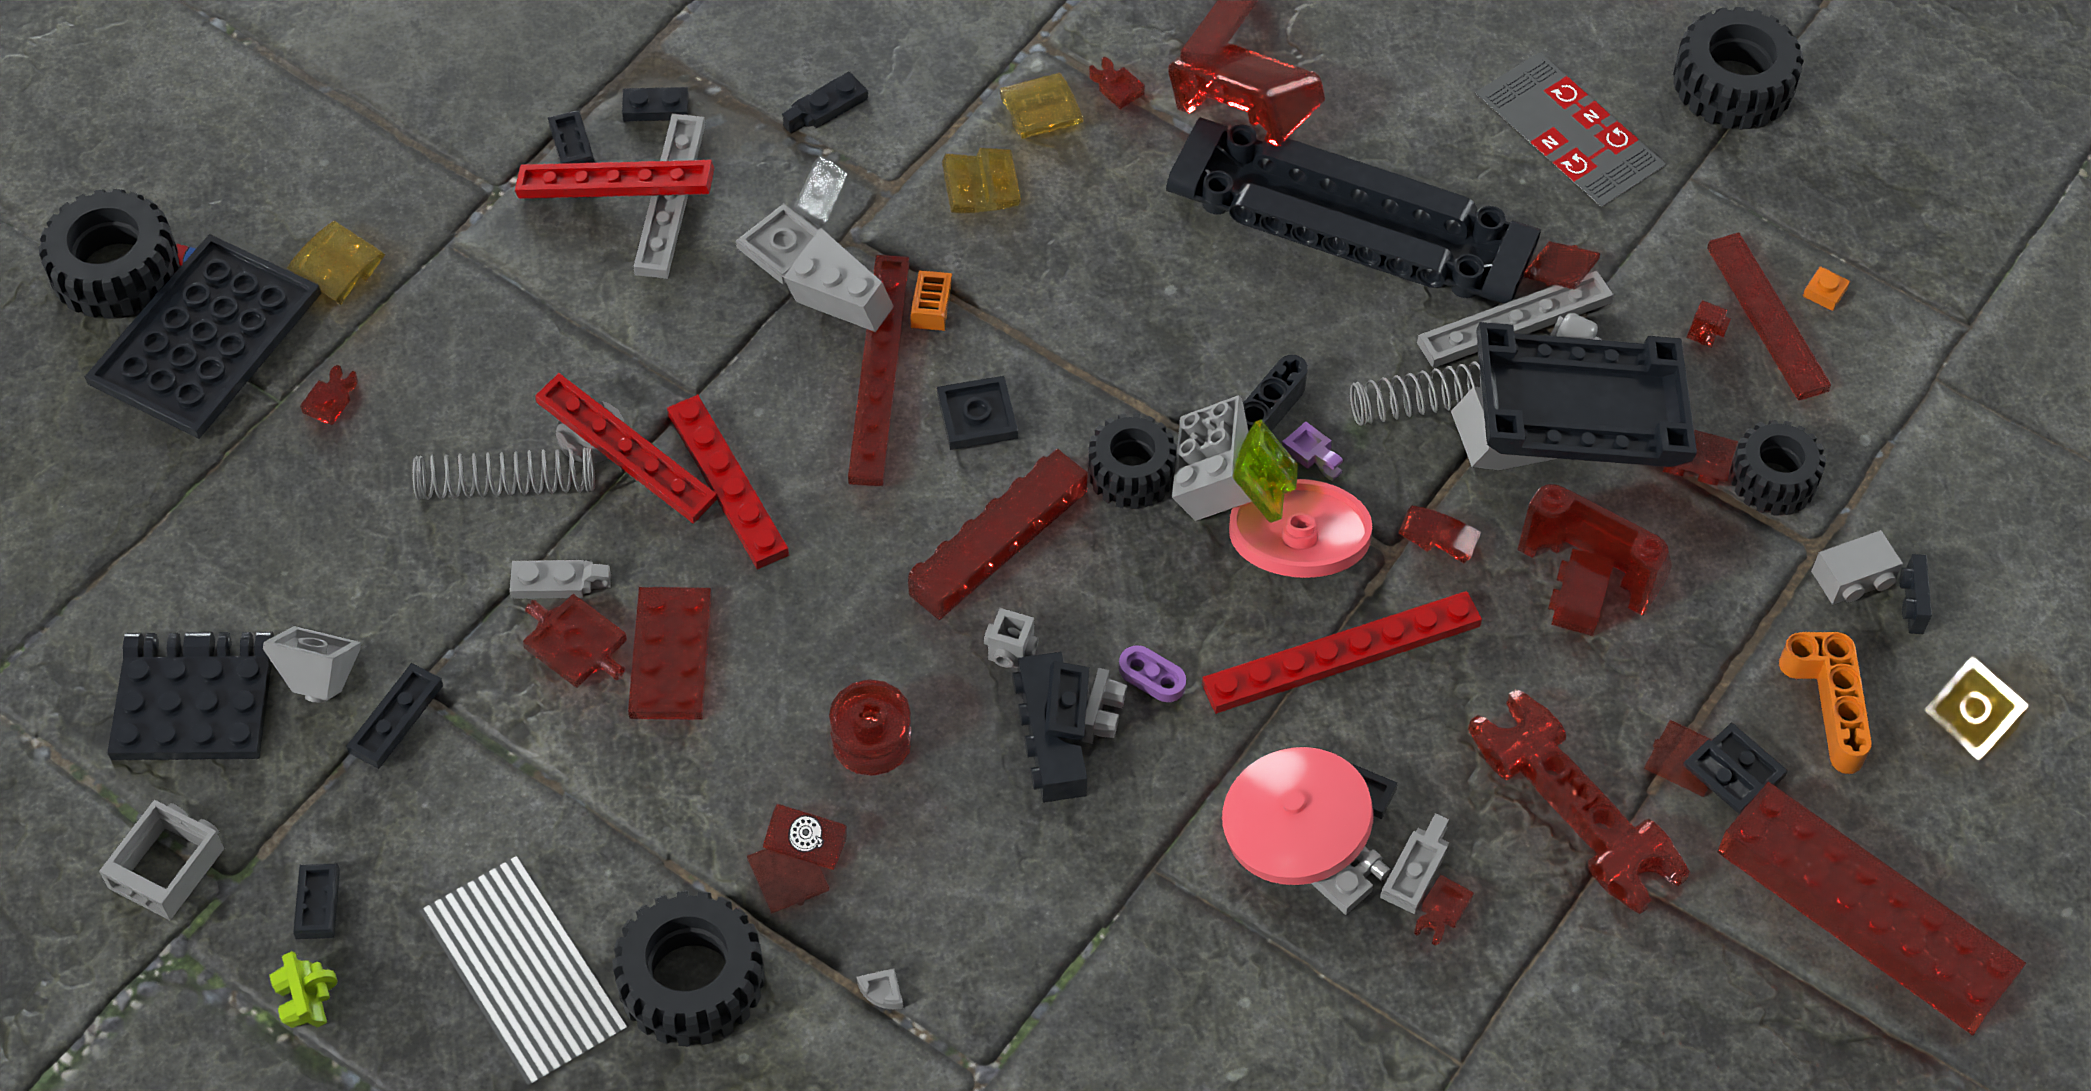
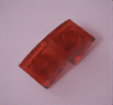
M1411 506L1408 509L1399 530V534L1428 552L1436 545L1462 563L1467 562L1472 557L1481 533L1453 517L1418 506Z

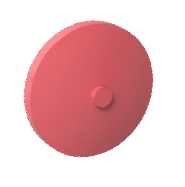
M1285 479L1257 486L1254 501L1232 508L1229 535L1237 552L1247 561L1263 570L1290 577H1321L1348 569L1363 558L1371 543L1372 520L1363 503L1339 487L1315 480Z
M1288 748L1270 753L1258 759L1236 778L1225 798L1222 814L1223 829L1234 857L1252 874L1278 884H1310L1337 874L1352 863L1360 854L1372 830L1373 805L1365 780L1348 761L1334 753L1317 748Z

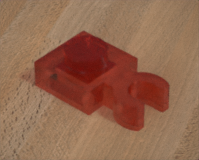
M1102 58L1101 67L1104 70H1098L1093 65L1089 66L1090 79L1099 83V91L1120 110L1144 95L1145 85L1125 67L1118 71L1113 69V62L1109 58Z
M335 365L329 373V382L325 383L318 380L301 403L302 413L333 425L350 402L348 392L357 386L358 378L356 372L352 371L347 378L340 379L343 375L341 366Z
M1440 875L1422 903L1421 911L1427 914L1422 915L1417 920L1414 934L1419 936L1423 928H1433L1436 933L1433 936L1432 944L1438 945L1443 939L1444 923L1455 928L1472 901L1474 893Z

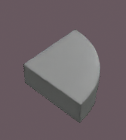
M894 968L857 977V984L861 993L871 1003L885 1009L903 1008V1001Z

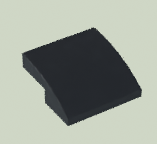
M1732 722L1712 741L1708 739L1683 763L1684 767L1738 814L1748 809L1786 777L1788 771Z

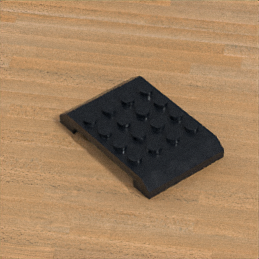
M1479 322L1476 334L1487 445L1499 454L1674 467L1693 461L1697 454L1681 338L1647 336L1644 344L1519 334L1514 333V325Z

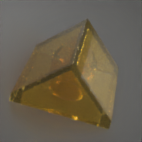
M1972 656L1925 708V711L1978 760H1981L2017 730L2030 705L1981 661Z

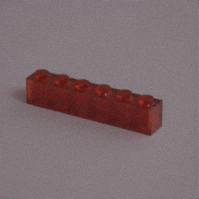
M1059 449L1053 451L1048 457H1041L1027 475L1015 479L1006 493L999 499H992L979 516L974 520L969 519L966 521L958 534L949 541H943L930 558L924 563H917L912 568L908 576L909 596L934 617L941 620L1087 493L1088 472Z

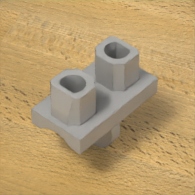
M1098 668L1091 695L1087 694L1085 734L1082 742L1092 744L1095 735L1115 737L1119 714L1102 711L1104 704L1122 708L1126 698L1127 685L1109 680V670Z

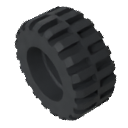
M1725 7L1717 9L1714 14L1710 11L1700 16L1699 19L1693 21L1688 26L1681 39L1674 65L1673 83L1675 90L1679 93V98L1685 106L1690 105L1689 110L1694 115L1705 117L1704 121L1712 125L1716 122L1722 124V128L1731 129L1732 126H1738L1742 130L1750 129L1752 125H1756V127L1769 123V120H1776L1783 114V111L1789 108L1803 69L1804 59L1797 38L1795 36L1792 37V31L1786 25L1781 26L1776 17L1772 15L1767 17L1762 14L1763 11L1757 9L1748 11L1745 10V7H1735L1734 10H1728ZM1716 62H1741L1754 68L1759 74H1734L1723 69Z
M104 189L95 190L94 194L85 196V193L77 196L75 202L71 204L65 203L59 208L60 213L58 215L53 214L47 222L48 228L43 229L40 237L39 255L42 260L41 263L57 298L62 303L67 304L69 309L77 313L83 311L84 315L97 318L98 315H103L105 319H114L119 314H124L125 317L133 315L134 310L141 307L144 309L179 268L178 249L165 214L159 210L157 204L152 200L144 199L143 195L132 191L126 194L125 190L113 189L112 192H106ZM121 243L134 245L126 255L115 261L104 264L85 262L91 254L105 246Z
M686 890L677 891V897L667 899L666 894L655 898L656 904L649 908L647 905H643L636 911V921L632 919L627 920L622 928L623 937H619L615 943L614 952L616 957L613 959V972L625 1013L631 1021L637 1022L639 1030L646 1035H651L655 1031L656 1040L665 1044H669L671 1039H676L678 1046L690 1047L691 1041L701 1040L702 1045L713 1043L712 1036L720 1033L725 1038L734 1032L733 1024L738 1022L740 1025H743L750 1017L749 1007H757L761 998L760 989L764 987L765 974L761 944L759 943L754 924L748 922V915L741 908L733 910L731 901L722 896L718 897L717 901L713 900L710 892L698 891L697 896H689V892ZM699 945L711 948L722 955L726 961L722 972L713 982L693 991L671 990L662 986L653 978L654 970L663 957L671 951L684 946Z

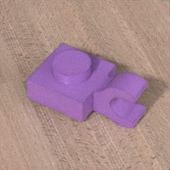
M1304 422L1282 441V450L1307 469L1315 463L1321 473L1331 481L1342 473L1338 466L1343 462V459L1335 452L1330 451L1332 440L1309 423Z

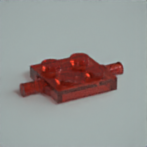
M572 594L562 605L550 611L536 600L530 601L531 605L527 604L525 612L539 622L536 629L523 640L524 649L575 688H578L592 673L599 669L605 671L614 680H618L619 675L622 677L625 667L618 664L611 657L627 641L626 633L575 594Z

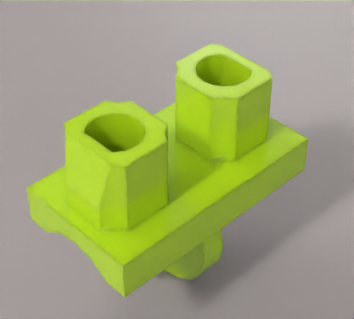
M293 951L283 955L284 966L269 975L272 987L276 993L281 996L289 993L292 994L293 999L280 1005L278 1008L281 1022L291 1028L307 1022L317 1028L326 1024L327 1020L322 1001L330 998L328 990L337 984L336 973L332 970H323L320 962L312 963L310 961L298 960L296 953Z

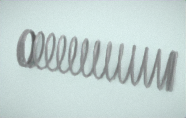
M1473 361L1469 369L1464 364H1460L1456 371L1452 367L1447 366L1443 374L1439 369L1434 368L1430 376L1422 370L1417 378L1412 373H1408L1404 381L1400 376L1395 375L1391 383L1388 379L1382 377L1378 385L1373 380L1367 381L1365 388L1361 383L1353 382L1350 387V401L1355 421L1360 426H1365L1367 421L1369 424L1373 422L1372 407L1367 394L1368 386L1372 383L1377 390L1379 416L1385 422L1386 410L1380 391L1383 380L1386 381L1390 388V403L1393 417L1396 420L1399 418L1397 397L1393 389L1396 378L1402 383L1405 412L1408 417H1411L1412 404L1406 386L1409 376L1416 383L1417 406L1420 414L1424 415L1425 401L1419 384L1421 374H1425L1429 381L1430 404L1432 410L1436 413L1438 411V398L1432 381L1435 371L1442 378L1443 402L1445 408L1449 411L1451 409V396L1445 379L1446 371L1450 369L1455 376V396L1457 403H1459L1458 387L1461 400L1464 398L1462 385L1458 377L1459 369L1463 367L1467 372L1469 392L1471 384L1472 388L1475 387L1471 374L1472 366L1477 365L1480 369L1479 363ZM1445 389H1446V393H1447L1448 404H1447V400H1446ZM1357 393H1358L1359 400H1360V405H1361V415H1360L1359 408H1358V403H1357Z
M591 447L583 448V473L579 489L574 467L573 449H569V477L567 489H565L561 474L559 450L556 449L555 480L552 490L547 474L545 450L543 449L541 451L542 472L539 491L535 484L531 451L529 450L525 492L520 480L517 451H514V480L511 493L505 475L504 453L500 452V483L496 493L491 475L490 453L487 452V475L484 494H482L478 481L476 454L473 453V478L470 495L467 492L463 476L462 454L458 455L459 482L456 495H454L451 486L448 455L445 454V485L442 496L439 493L436 482L435 458L431 455L432 474L428 497L426 496L424 459L421 455L419 457L416 455L413 460L415 497L417 500H429L435 489L437 496L442 500L446 496L447 488H449L451 496L456 499L461 492L462 486L465 495L470 498L474 493L476 484L479 495L484 498L487 495L489 483L496 497L501 494L503 483L507 494L512 496L517 482L520 492L524 496L529 491L530 482H532L534 491L539 495L543 490L544 479L548 491L553 494L557 488L558 477L561 488L565 493L570 490L572 477L575 488L579 493L584 489V485L588 493L590 491L593 492L595 489L593 450Z

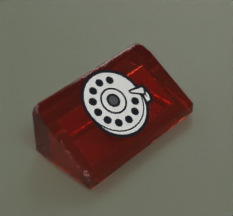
M777 804L771 817L763 848L834 870L847 840V827L844 824Z

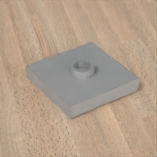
M783 203L737 239L736 246L737 249L781 284H784L786 282L783 277L817 233L818 229Z

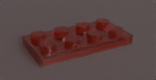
M639 587L628 706L629 719L703 720L712 601L711 588Z

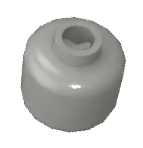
M1569 313L1565 318L1559 316L1550 335L1602 340L1596 336L1598 331L1597 324L1575 313Z

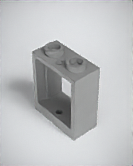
M154 800L99 872L108 889L171 920L224 850V847L218 836L219 831L213 824L204 819H200L198 822L195 821L175 804L169 803L166 806ZM164 829L198 845V848L167 889L132 872Z

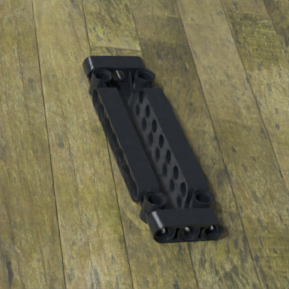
M1199 117L1171 169L1166 185L1167 192L1200 202L1203 208L1211 214L1218 215L1229 212L1231 218L1242 225L1427 287L1439 288L1445 284L1450 286L1452 292L1461 298H1472L1478 295L1501 304L1514 300L1541 234V229L1515 220H1512L1511 223L1505 221V213L1498 207L1484 206L1477 212L1476 204L1466 196L1280 135L1269 134L1261 141L1257 139L1256 131L1249 125L1239 124L1228 130V126Z

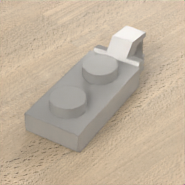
M586 560L512 561L510 595L513 599L583 598V594L591 593V589L611 588L609 565L593 564L592 561Z
M1435 813L1426 831L1418 828L1416 832H1412L1381 891L1380 898L1415 914L1446 855L1449 842L1442 838L1447 830L1446 826L1449 819Z

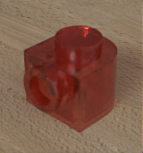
M1702 300L1692 321L1687 338L1712 348L1717 335L1724 338L1729 327L1731 318L1726 317L1728 310Z

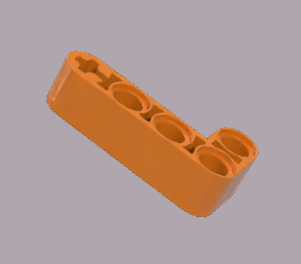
M1839 632L1794 633L1786 641L1779 659V667L1790 678L1817 679L1832 766L1844 774L1856 773L1863 766L1871 749L1872 741L1855 644L1849 636ZM1840 716L1846 717V718H1848L1850 721L1845 720V719L1841 718Z

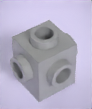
M1002 608L999 609L994 624L990 623L984 637V644L988 645V660L994 661L997 665L1005 668H1018V658L1035 655L1039 642V637L1034 636V617Z

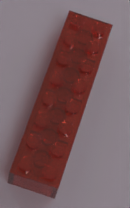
M1769 781L1725 831L1717 853L1972 1036L2014 984L2026 965V962Z

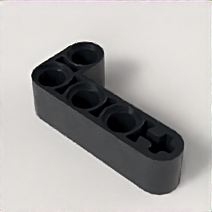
M1297 355L1282 357L1243 402L1257 471V485L1275 480L1278 469L1279 449L1266 438L1305 391L1308 365L1302 357Z

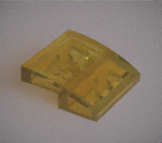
M1061 73L999 88L1001 100L1011 113L1012 125L1022 139L1083 123V116Z
M980 148L977 156L944 155L942 166L951 213L994 211L1020 204L1021 197L1011 150Z
M332 221L306 243L287 266V269L300 277L318 284L322 293L341 305L360 278L364 281L368 280L385 254L336 221Z

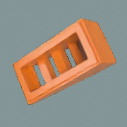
M919 271L911 309V328L945 331L952 273ZM925 281H926V282H938V283H943V284L925 283ZM924 289L942 291V293L924 291ZM922 298L939 299L940 301L922 300ZM921 307H932V308H939V309H938V310H936V309H924V308H921Z

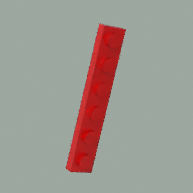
M712 160L520 165L515 192L518 199L710 194L714 166Z
M560 373L535 395L536 403L693 524L716 502L717 494Z
M699 395L667 407L671 422L708 486L717 494L719 505L756 569L758 570L789 556L786 543Z

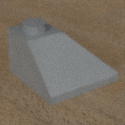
M296 626L270 638L263 645V650L291 691L305 695L306 700L317 703L326 702L342 691L361 648V642Z

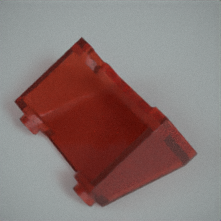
M1224 43L1180 55L1168 67L1178 110L1190 114L1207 97L1244 110L1248 113L1250 125L1256 126L1259 123L1267 131L1268 134L1265 136V142L1279 146L1325 101L1322 81L1315 72L1231 43Z
M1556 484L1542 486L1529 503L1518 551L1532 558L1538 550L1543 548H1551V551L1557 554L1565 542L1626 573L1620 587L1625 590L1628 589L1631 599L1628 608L1642 616L1645 615L1668 579L1672 567L1668 545L1662 538Z

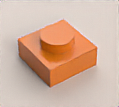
M1820 266L1805 288L1803 297L1833 311L1847 291L1850 280Z

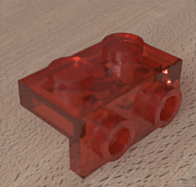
M1694 429L1697 454L1693 461L1674 467H1664L1663 472L1681 477L1684 476L1685 471L1699 474L1697 481L1718 486L1719 480L1727 482L1738 441Z

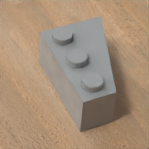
M821 227L783 277L797 303L874 332L877 331L894 307L882 281Z

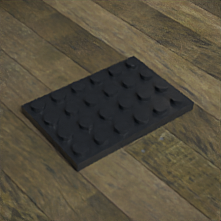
M209 234L84 377L88 385L200 439L322 294L320 286Z

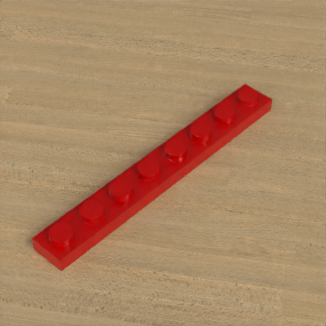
M1465 591L1202 677V686L1215 714L1478 628L1481 626L1482 618L1470 595Z

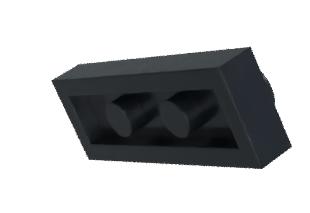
M411 663L347 744L348 753L380 769L444 686L442 679Z

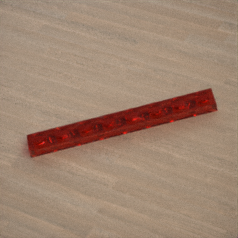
M876 255L874 275L882 281L894 307L876 332L866 329L848 472V484L884 485L910 266L909 257Z

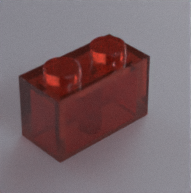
M1572 549L1569 562L1561 561L1556 580L1563 582L1561 590L1553 589L1548 609L1555 611L1551 625L1590 636L1594 635L1614 559Z

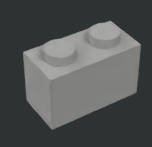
M1880 530L1819 552L1811 572L1832 605L1845 600L1846 602L1855 601L1864 593L1875 589L1878 591L1888 589L1896 582L1903 563Z

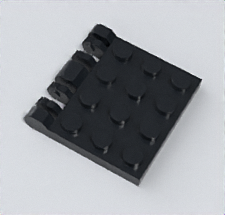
M272 631L257 632L254 644L253 633L242 632L240 656H230L232 646L230 633L220 632L217 641V657H213L215 648L213 632H186L183 643V657H180L181 638L178 633L169 634L166 646L167 657H157L159 647L157 634L147 633L144 641L142 633H125L122 647L123 661L107 752L110 760L259 759L272 662L263 650V645L265 641L274 637V633ZM253 645H254L255 656H252V655H253Z

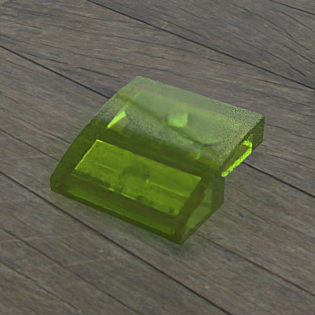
M1259 420L1254 423L1240 448L1235 463L1233 479L1265 518L1272 523L1283 517L1284 494L1296 489L1298 464L1265 423Z

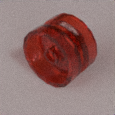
M869 679L854 682L838 693L831 704L829 723L834 755L840 763L857 774L870 776L888 773L901 765L910 752L912 742L911 712L908 701L901 691L885 681Z

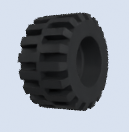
M1133 413V417H1126V414H1120L1117 420L1113 418L1105 420V427L1099 425L1095 429V436H1091L1088 448V479L1090 484H1093V490L1097 495L1103 493V500L1105 502L1115 501L1116 507L1123 508L1124 505H1131V509H1138L1139 504H1144L1145 507L1153 505V499L1160 501L1164 498L1165 491L1169 492L1175 472L1176 444H1173L1174 437L1172 433H1166V426L1163 423L1155 424V418L1147 416L1144 419L1140 418L1141 414ZM1126 456H1136L1147 462L1138 466H1128L1117 460Z
M1769 420L1768 425L1760 422L1755 424L1754 430L1749 428L1745 432L1744 437L1740 439L1730 468L1731 485L1736 486L1734 492L1738 497L1743 496L1745 498L1743 503L1749 507L1751 505L1756 506V511L1764 513V510L1771 511V515L1779 516V513L1782 511L1785 515L1793 514L1795 508L1801 511L1806 507L1807 502L1810 503L1813 500L1825 470L1826 456L1822 455L1824 452L1822 444H1815L1817 438L1813 433L1806 434V428L1800 425L1796 428L1791 426L1792 422L1785 420L1783 424H1778L1777 420ZM1765 463L1782 465L1790 473L1774 471L1766 466Z

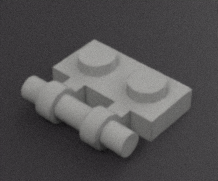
M1364 847L1356 857L1360 863L1355 867L1349 864L1337 874L1311 883L1345 915L1372 892L1373 884L1366 879L1371 872L1381 881L1391 872V869L1382 862L1383 857L1374 849L1370 851Z

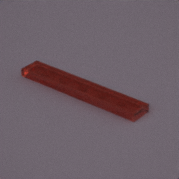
M1218 0L1182 48L1180 61L1183 63L1212 66L1258 0Z
M1738 232L1710 240L1707 249L1798 401L1829 392L1831 387L1830 381L1741 234Z

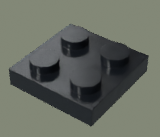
M1004 376L937 387V397L950 450L1018 439V428Z

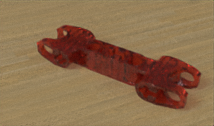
M1515 689L1508 694L1509 698L1506 705L1517 726L1501 728L1480 715L1470 720L1468 730L1490 767L1505 780H1510L1521 772L1585 843L1597 853L1588 860V867L1593 877L1608 894L1621 901L1631 910L1641 914L1648 909L1651 898L1638 877L1639 874L1644 872L1657 873L1671 884L1677 886L1687 881L1690 871L1670 837L1650 819H1645L1634 827L1569 756L1558 747L1565 742L1566 733L1562 724L1546 707L1536 702L1524 692ZM1546 771H1554L1558 775L1553 776L1548 774ZM1596 823L1604 824L1609 829L1599 828Z

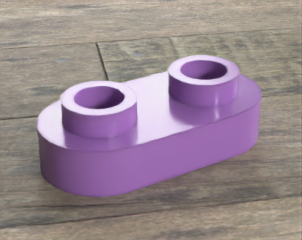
M1131 646L1121 653L1119 672L1124 680L1163 702H1173L1182 697L1186 688V675L1180 667L1144 646ZM1134 666H1140L1143 669L1140 671H1134L1131 668ZM1170 684L1173 688H1163L1162 685Z

